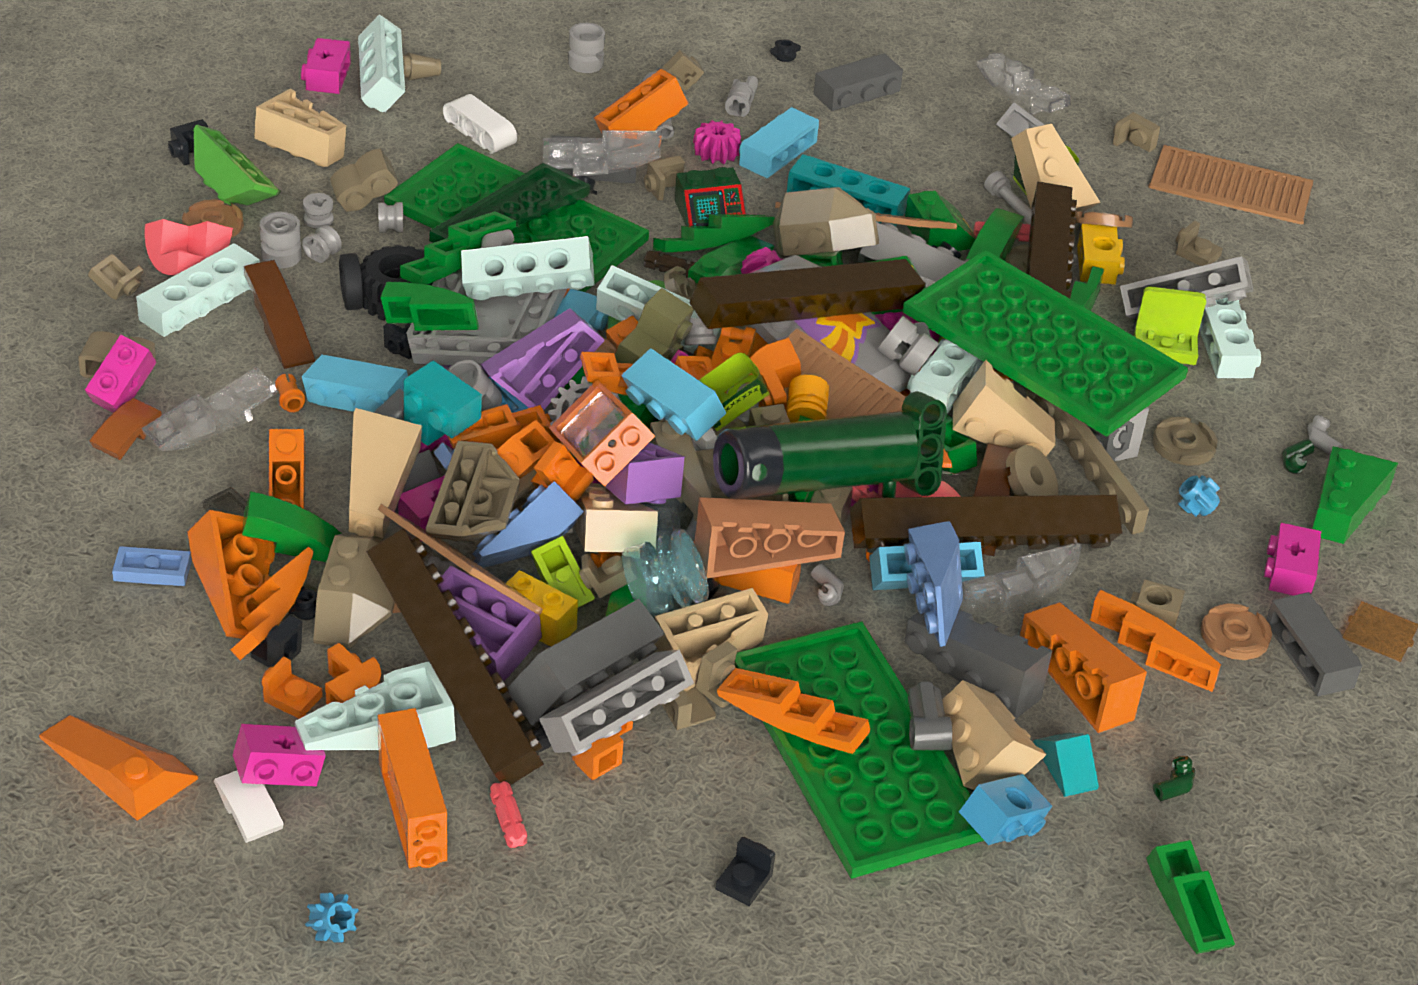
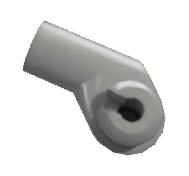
M506 229L486 234L482 238L481 248L511 245L514 241L512 231Z
M1316 415L1313 418V422L1309 423L1307 427L1309 440L1314 446L1330 455L1333 446L1342 448L1343 444L1328 436L1326 430L1330 426V421L1321 415Z
M824 564L817 565L812 570L811 576L822 586L821 590L818 589L817 592L819 601L825 606H834L841 600L844 584Z

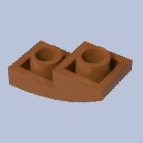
M133 398L118 408L101 425L89 441L94 448L121 460L137 437L142 440L145 439L161 417L162 412Z

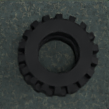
M413 246L382 247L381 250H374L371 252V255L364 257L363 263L360 264L363 308L365 310L368 309L370 315L378 314V319L385 321L381 294L386 282L412 283L400 277V265L424 258V250L415 249Z

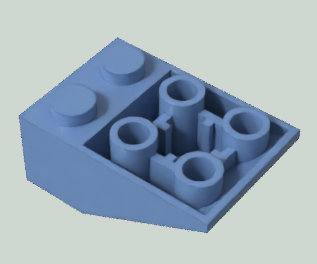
M555 481L547 488L540 485L527 498L528 501L522 506L524 509L522 512L517 508L511 512L506 529L498 531L499 534L497 536L494 533L486 536L477 545V549L473 553L476 557L474 562L485 568L529 556L532 550L564 536L575 525L584 511Z
M950 521L908 529L909 543L904 544L906 561L908 565H911L912 573H907L910 594H915L919 614L924 613L928 634L934 633L940 647L945 646L963 600L959 538Z

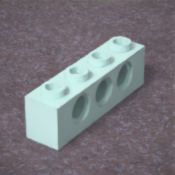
M379 14L358 36L361 99L368 107L375 108L380 112H386L405 93L401 29Z
M588 236L461 250L462 284L467 297L471 299L486 300L490 297L505 295L516 297L523 293H549L558 289L570 288L578 290L585 286H594L593 252ZM564 265V267L560 269H555L558 266ZM533 269L530 272H524L525 270Z
M233 243L136 296L139 320L163 337L174 331H179L193 320L206 316L209 311L224 303H229L239 294L251 290L244 276V266L260 263V260Z
M612 265L597 288L596 310L620 321L632 315L639 321L645 304L662 287ZM666 290V291H668L669 293H671V294H673L674 296H676L677 298H679L680 300H682L683 302H685V303H687L688 305H690V303H689L690 300H689V299H686V298H684V297H682V296H680V295H677V294H675V293H673V292H671V291H669V290ZM695 310L691 318H699ZM722 328L713 329L717 342ZM685 339L681 341L684 350L694 353L698 345H685ZM717 344L700 346L714 351Z
M1228 298L1215 300L1216 305L1204 309L1199 331L1216 378H1253L1256 367H1259L1261 363V352L1259 349H1256L1254 344L1253 331L1248 328L1246 323V313L1244 310H1241L1239 300L1228 301Z
M941 339L936 352L929 356L915 376L911 375L907 389L910 390V393L919 391L940 400L945 404L948 413L953 407V403L984 362L949 340Z

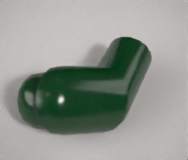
M1304 439L1285 448L1282 452L1284 468L1293 474L1302 472L1307 465V460L1303 461L1302 458L1314 452L1313 443L1309 439Z
M1188 756L1175 757L1172 761L1173 770L1171 771L1170 779L1153 785V792L1160 802L1184 795L1193 788L1195 768L1192 767V759Z

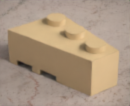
M290 88L256 107L254 139L265 142L269 147L288 151L295 157L311 160L318 166L328 167L344 157L346 125L325 111L318 113L312 109V102L309 100L300 101L296 98V92Z
M1052 124L1025 129L1011 138L1031 209L1037 181L1073 187L1072 199L1077 200L1076 211H1086L1101 203Z
M591 483L576 503L584 511L575 523V530L584 551L656 553L658 511L641 503L624 504L602 484Z
M962 680L942 699L945 717H950L952 722V748L963 786L975 790L979 784L1020 774L1025 775L1047 755L1029 739L1031 737L1030 734L1018 726L1014 721L1015 717L995 694Z

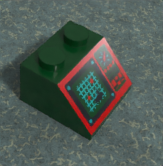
M719 167L717 169L701 171L690 170L688 172L676 173L674 200L686 226H709V214H746L742 185L733 167Z

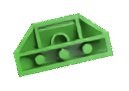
M200 125L195 126V170L204 179L203 183L218 193L217 197L221 201L229 205L231 203L251 205L277 197L281 191L237 147L232 145L220 131Z

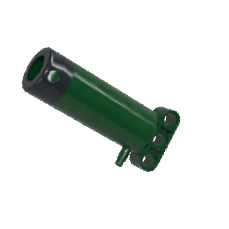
M915 391L906 396L903 401L902 411L727 428L718 435L714 444L713 469L715 478L721 491L728 498L736 500L883 483V498H895L897 481L921 496H930L938 490L941 483L947 409L940 400L923 392Z

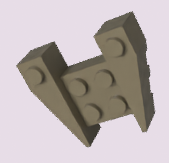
M783 404L750 408L748 426L790 422ZM667 420L650 423V431L655 435L650 443L685 457L681 497L676 499L688 506L694 513L693 519L696 522L699 497L731 499L721 491L716 481L713 469L714 448L695 451L691 437L686 433L683 435L678 434ZM788 494L747 498L746 500L787 501Z

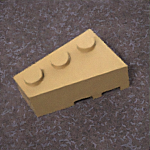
M985 360L953 403V430L987 445L990 443L1012 449H1017L1023 445L1033 446L1046 457L1055 446V420L1028 396L1024 398L1014 389V384L1007 378L1002 379L993 371V366Z
M750 588L655 616V621L665 634L655 643V646L658 648L655 652L680 650L694 682L693 685L684 689L687 692L696 686L702 656L726 641L738 649L737 652L752 649L761 643L764 638L768 612L754 589Z

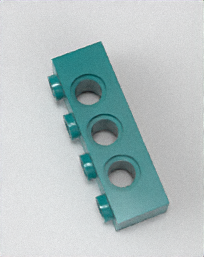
M804 154L790 169L788 175L787 192L840 187L874 213L904 216L908 194H910V188Z

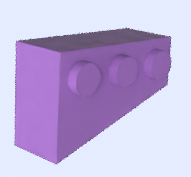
M569 308L481 363V366L494 381L528 408L541 405L544 410L551 403V398H555L559 393L558 388H564L583 366L580 359L581 352H595L605 339L589 323Z
M609 432L593 433L592 449ZM610 440L608 442V446L611 447L615 443V440ZM649 442L605 487L624 504L640 502L664 504L666 499L681 497L685 457Z
M450 566L442 575L444 582L439 584L443 592L449 589L458 602L460 608L455 613L459 619L464 616L476 633V636L471 638L475 647L482 644L493 663L487 666L491 674L498 672L503 681H505L542 638L540 616L486 583Z

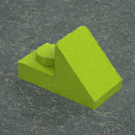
M563 536L531 551L542 582L577 599L578 608L595 599L591 590L583 583L579 574L580 568Z

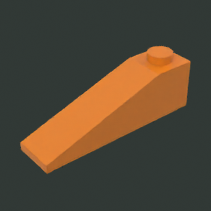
M209 510L187 531L192 562L226 637L243 639L250 632L241 621L259 606L251 595L271 577L269 576L270 564L275 558L274 542L243 536L244 516Z
M71 715L39 734L41 740L137 821L198 780V775L175 756Z

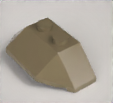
M840 187L785 193L773 222L777 253L783 256L835 252L879 244L875 213L869 208H865Z
M468 441L457 442L426 526L427 534L438 539L472 542L506 529L520 487V479L507 462L498 455V451L493 444Z
M343 533L334 536L317 591L314 643L330 646L340 643L345 648H351L358 642L359 638L370 633L392 616L395 601L366 552L384 541V538L359 536L354 533Z

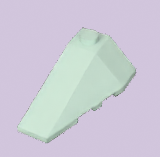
M429 661L394 670L384 675V682L370 689L365 685L356 689L355 697L343 703L331 702L295 721V727L305 750H379L377 715L416 708L428 748L456 740L454 706Z

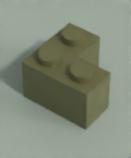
M661 288L645 304L637 327L619 344L615 354L617 363L634 364L650 348L671 361L678 349L681 351L684 349L681 341L686 338L692 329L693 323L690 322L694 309Z

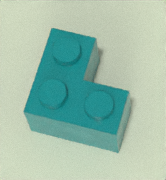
M434 360L404 379V421L422 425L421 442L425 445H430L445 434L450 438H454L481 419L482 394Z

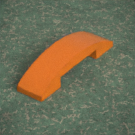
M581 352L580 359L587 381L593 384L598 379L610 392L627 395L626 389L628 386L621 375L633 364L617 363L614 353ZM678 355L675 361V365L697 380L713 370L710 358L705 356Z

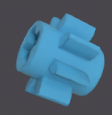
M1196 475L1191 476L1179 488V494L1183 499L1178 505L1187 513H1192L1195 517L1198 514L1206 516L1213 512L1220 502V498L1216 494L1220 487L1210 477L1206 478L1204 475L1200 478Z
M331 892L320 893L321 903L308 904L307 908L310 910L309 921L305 923V926L312 927L317 931L315 940L327 941L330 937V940L334 943L344 942V932L356 931L357 928L354 925L355 914L359 911L347 904L349 895L338 894L334 898Z

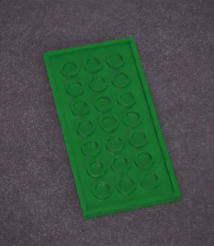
M457 143L386 194L384 202L387 205L403 202L404 216L433 229L525 173ZM582 199L577 200L576 204L565 205L518 225L511 230L514 236L513 243H532L588 236L593 252L594 285L605 277L612 265L617 267L649 240L648 229ZM585 286L584 288L578 290L586 292L592 286Z
M984 250L904 302V314L917 322H924L932 331L981 361H988L996 370L1106 437L1183 381L1187 376L1188 367L987 250Z
M863 621L737 652L734 663L735 668L798 681L802 694L833 700L835 712L868 719L870 732L853 754L813 743L762 721L851 879L984 841L959 813L971 795L967 788L963 786L962 780L944 751L911 749L909 738L911 715L908 694Z

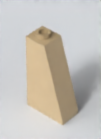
M355 408L353 413L349 532L356 533L359 536L384 538L391 519L377 509L383 504L395 511L421 447L422 425Z

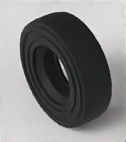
M355 253L342 254L339 258L341 293L345 303L344 307L346 310H359L363 306V286L359 259Z

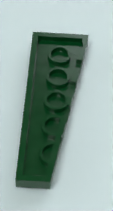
M542 163L431 229L429 241L434 243L448 238V226L494 211L516 220V226L565 205L576 204L577 200L589 195L590 184L546 163Z

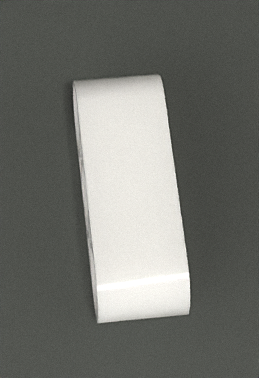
M467 94L443 106L445 120L448 123H453L455 125L453 127L465 136L469 135L473 139L471 140L480 147L491 151L489 152L490 154L514 145L517 142V133L513 124L472 94Z

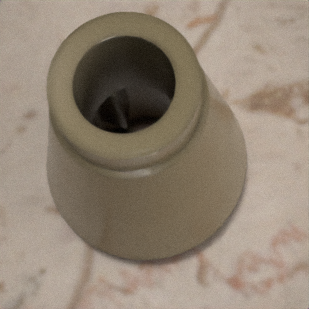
M409 52L403 55L404 78H407L408 81L440 76V59Z

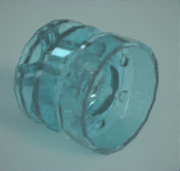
M684 529L673 531L671 538L668 535L659 536L657 541L658 552L650 542L646 541L624 549L622 553L623 568L634 601L640 599L654 619L657 615L673 611L674 598L682 608L691 606L692 600L695 603L708 600L709 589L702 558L690 535Z

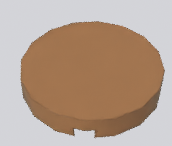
M217 199L194 203L189 207V212H184L182 215V223L186 226L209 221L233 228L231 238L239 234L244 226L242 211L232 203L231 206L224 205V201Z
M1076 211L1074 215L1076 217L1075 223L1132 228L1133 217L1125 215L1124 221H1122L1123 217L1116 214L1087 212L1082 217L1083 212Z
M1227 603L1214 606L1204 616L1201 624V635L1208 647L1218 654L1231 659L1248 660L1257 658L1267 651L1272 638L1271 626L1265 617L1258 612L1256 615L1248 612L1249 607L1241 604Z

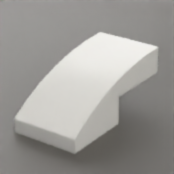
M238 770L214 779L225 808L229 814L232 813L246 843L283 829L284 823L263 784L241 783Z

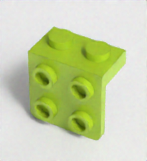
M1146 287L1143 291L1133 336L1181 364L1196 365L1198 359V332L1206 305V295L1199 292Z

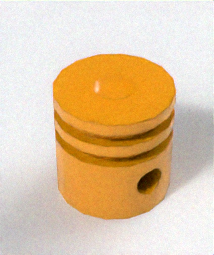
M806 374L791 380L786 408L790 422H797L800 415L813 420L826 419L829 399V384L826 380L815 375Z

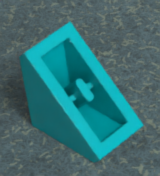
M1063 733L1033 741L1035 746L1041 748L1047 754L1043 761L1064 797L1099 788L1089 734Z

